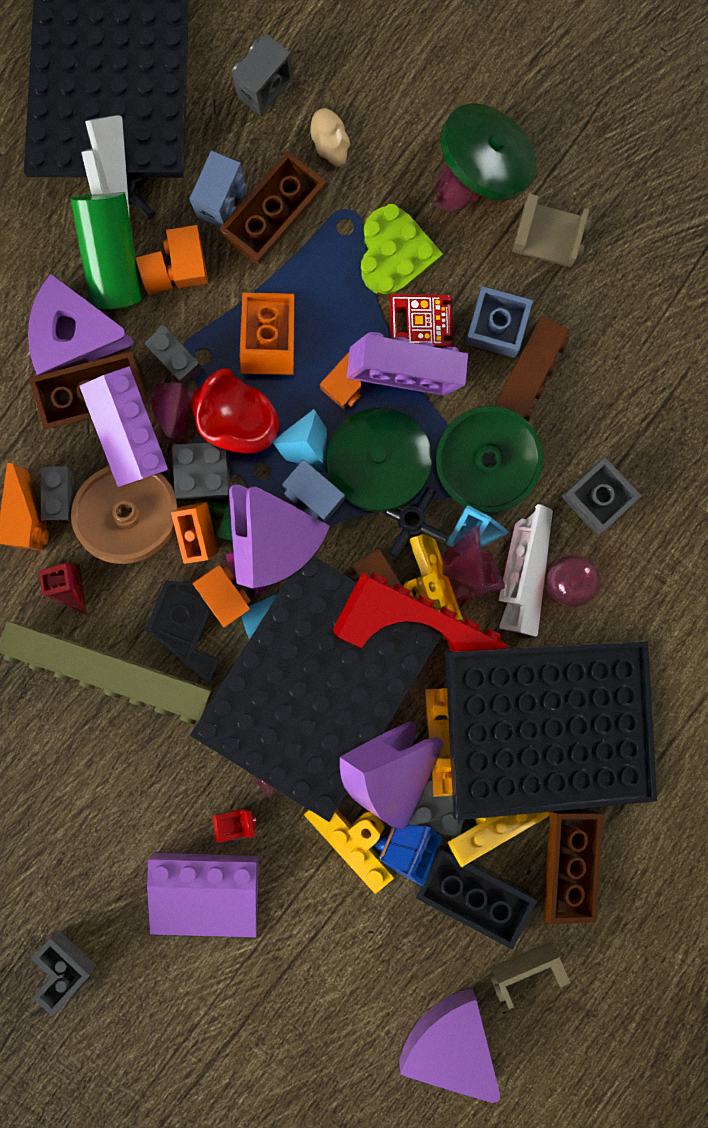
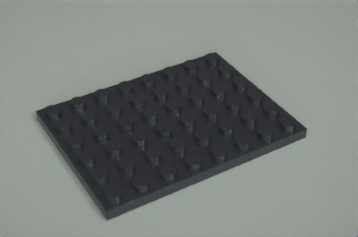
M33 0L24 173L26 177H87L82 152L93 148L85 121L120 115L123 121L127 178H184L189 0Z
M312 556L301 569L288 577L190 736L330 822L347 794L340 774V757L384 733L442 635L423 623L398 622L385 626L375 632L362 648L337 637L332 629L357 582L317 557Z
M648 641L445 652L453 819L467 820L657 801Z

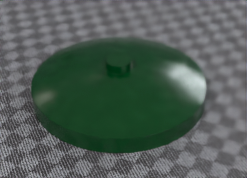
M470 103L456 108L444 122L440 134L443 156L454 175L469 189L483 197L503 201L518 197L530 186L536 174L535 153L524 131L509 116L488 105Z
M482 406L462 413L448 425L437 447L436 465L444 489L459 504L464 507L469 505L480 512H499L519 504L532 492L541 475L543 451L536 431L521 415L503 407Z
M388 408L366 409L348 417L332 435L326 456L327 470L332 484L345 494V500L348 503L370 512L396 510L415 499L427 483L432 462L430 444L422 428L409 416Z

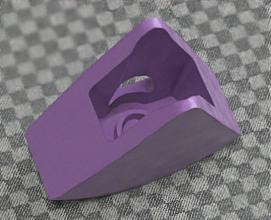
M49 275L35 298L29 319V350L37 375L104 359L132 347V338L125 333L121 326L53 275Z
M234 484L229 489L237 584L257 588L279 582L301 569L319 549L327 534L329 525L314 519L311 515L258 487L247 489L241 485Z
M411 721L375 737L340 757L341 779L348 794L361 806L397 829H405L408 825L443 746V741L438 737L423 740L412 746L416 725Z
M473 988L459 991L435 1004L417 1022L406 1040L399 1059L400 1074L453 1092L496 1103L500 1099V1092Z

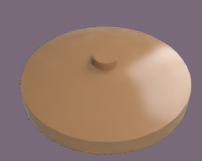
M108 466L90 476L76 493L71 509L72 527L82 546L96 558L115 564L134 563L154 555L170 540L175 531L171 512L179 508L178 501L175 498L172 486L162 474L157 473L118 487L112 470Z

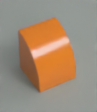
M161 251L136 258L148 295L173 289L168 275L167 263Z

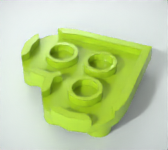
M388 204L386 207L373 211L364 225V241L368 251L364 254L361 261V276L365 285L376 294L378 292L381 294H396L402 291L443 256V253L412 217L395 204Z

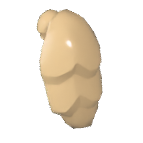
M326 108L319 109L315 112L311 121V138L315 143L316 151L319 157L325 158L333 166L342 167L346 162L347 150L350 146L345 126L333 111Z

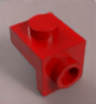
M240 808L212 815L216 842L220 843L241 837H255L256 819L251 810Z

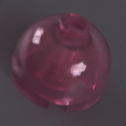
M445 165L433 189V193H438L436 201L431 199L432 206L446 212H459L465 209L469 203L473 204L479 194L465 186L454 175L449 166Z
M577 555L558 559L551 565L546 577L548 593L554 601L567 607L583 606L593 600L599 591L601 581L599 571L593 562Z

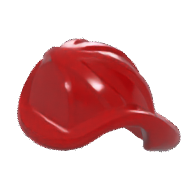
M223 368L213 372L204 384L193 392L191 408L195 416L196 427L199 434L207 442L233 452L256 453L268 448L275 440L279 431V418L274 406L261 391L239 380L230 369Z

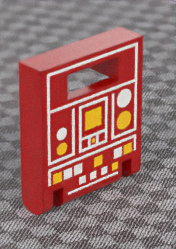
M391 294L389 298L390 339L403 337L409 339L410 343L430 342L434 344V347L442 349L444 347H453V341H444V339L453 338L452 306L443 305L450 304L452 296ZM406 310L407 333H397V313H404Z

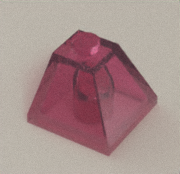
M157 383L156 390L152 391L150 398L152 410L165 435L177 444H183L193 393L180 383Z

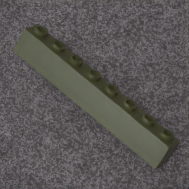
M7 621L0 640V653L4 654L3 659L19 663L21 660L30 663L29 668L44 672L45 669L55 672L54 677L69 681L70 677L80 681L79 685L85 688L95 689V686L103 688L106 695L120 698V695L129 697V702L142 707H145V704L155 706L154 711L164 715H170L171 712L181 715L180 720L195 724L196 721L200 720L209 705L214 690L16 621Z

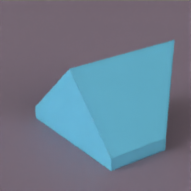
M313 409L273 441V444L286 461L300 464L304 460L314 469L328 473L326 463L328 449L327 428Z
M467 505L446 545L469 556L475 550L510 532L492 517Z

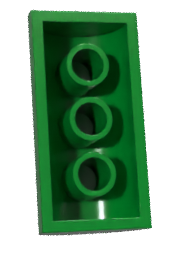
M125 192L71 196L89 303L97 309H114L140 302L142 300V293Z

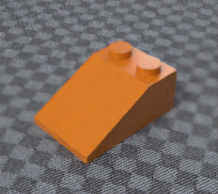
M242 293L241 374L293 375L294 294Z
M7 463L0 511V544L18 548L44 550V545H47L49 540V530L46 529V521L41 520V506L28 470L13 463Z

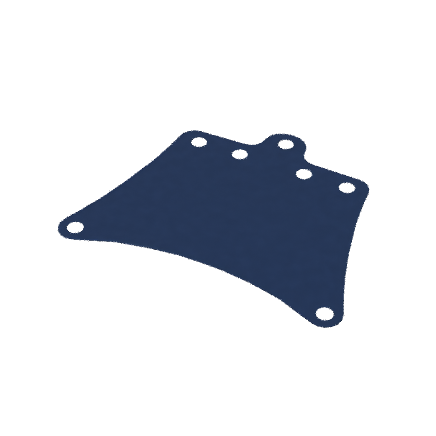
M338 210L327 219L321 228L290 260L252 292L294 294L293 375L241 374V301L234 308L185 341L184 348L194 358L197 350L201 348L209 349L213 355L212 361L208 365H201L205 370L195 379V383L199 388L213 372L223 368L230 369L239 380L261 391L272 403L279 418V431L276 438L313 409L327 428L328 445L339 425L357 412L371 408H388L399 411L409 416L422 428L429 441L432 454L431 470L427 483L420 494L406 505L418 503L427 487H431L436 491L432 500L452 498L440 481L436 465L437 447L448 424L431 405L423 392L361 381L360 399L354 406L350 407L348 405L343 410L320 389V383L346 356L350 347L367 333H381L384 335V338L390 339V333L380 310L376 294L365 285L361 276V261L366 253L362 219L352 210ZM343 218L351 220L354 225L353 232L347 236L339 234L336 229V224ZM198 433L193 438L191 444L209 442ZM273 443L265 450L256 453L229 451L230 474L241 476L249 488L258 487L305 512L306 507L301 503L296 506L285 497L284 492L286 490L282 485L299 464L286 461ZM264 462L271 467V475L268 479L259 480L254 476V467L258 463ZM316 470L332 483L328 473ZM345 500L326 524L332 526L376 512L362 510Z

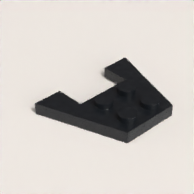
M165 580L145 630L206 682L210 683L219 658L199 651L195 647L211 609L197 591L193 582ZM234 585L237 591L242 588L245 593H247L249 588L243 585Z

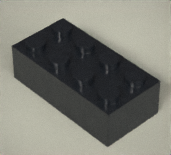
M441 844L424 886L417 884L414 889L416 899L512 950L537 903V899L532 892L473 861L461 867L452 850Z

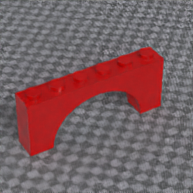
M362 572L332 629L337 637L360 648L364 646L366 641L375 632L385 626L398 622H419L437 629L445 637L451 652L506 649L508 646L500 640L502 635L489 628H487L486 632L478 629L480 624L467 617L462 621L456 618V612L444 606L440 610L433 606L434 602L422 595H419L417 599L409 595L411 590L397 583L393 587L386 583L388 579L375 572H372L371 576Z

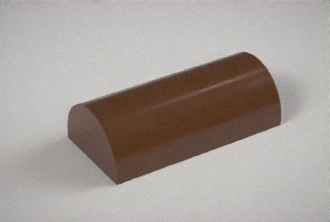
M287 151L219 230L233 248L251 263L259 266L328 187L327 181Z
M131 351L28 378L43 429L46 430L91 418L80 385L129 366L143 403H148L145 382L134 352Z
M583 809L550 812L543 916L545 922L549 924L597 922L602 813Z

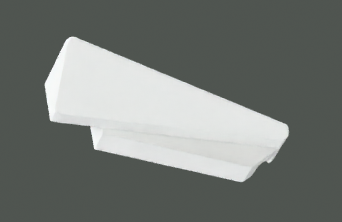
M116 115L85 121L93 149L83 151L82 156L91 194L125 192L129 212L122 117Z
M540 504L535 506L536 510L527 519H521L515 524L498 600L507 603L499 628L534 637L538 635L553 513L552 509Z

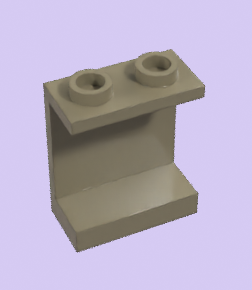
M528 194L512 252L572 267L574 262L580 260L585 245L580 243L582 236H587L591 220L587 219L589 209L584 208L581 215H576L537 204L539 196Z
M550 941L492 966L495 976L490 978L500 1002L506 1000L509 1009L514 1008L506 986L549 967L560 987L570 983L563 964Z

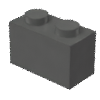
M164 325L145 342V345L185 387L205 370Z
M41 467V520L49 523L71 522V509L75 498V470L69 467Z

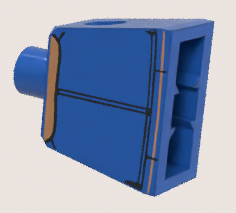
M407 825L405 829L392 827L388 837L380 836L379 840L375 843V848L381 852L380 860L388 867L413 882L424 886L443 838L431 827Z

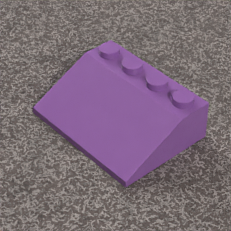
M153 853L148 859L147 879L150 934L256 937L259 856Z

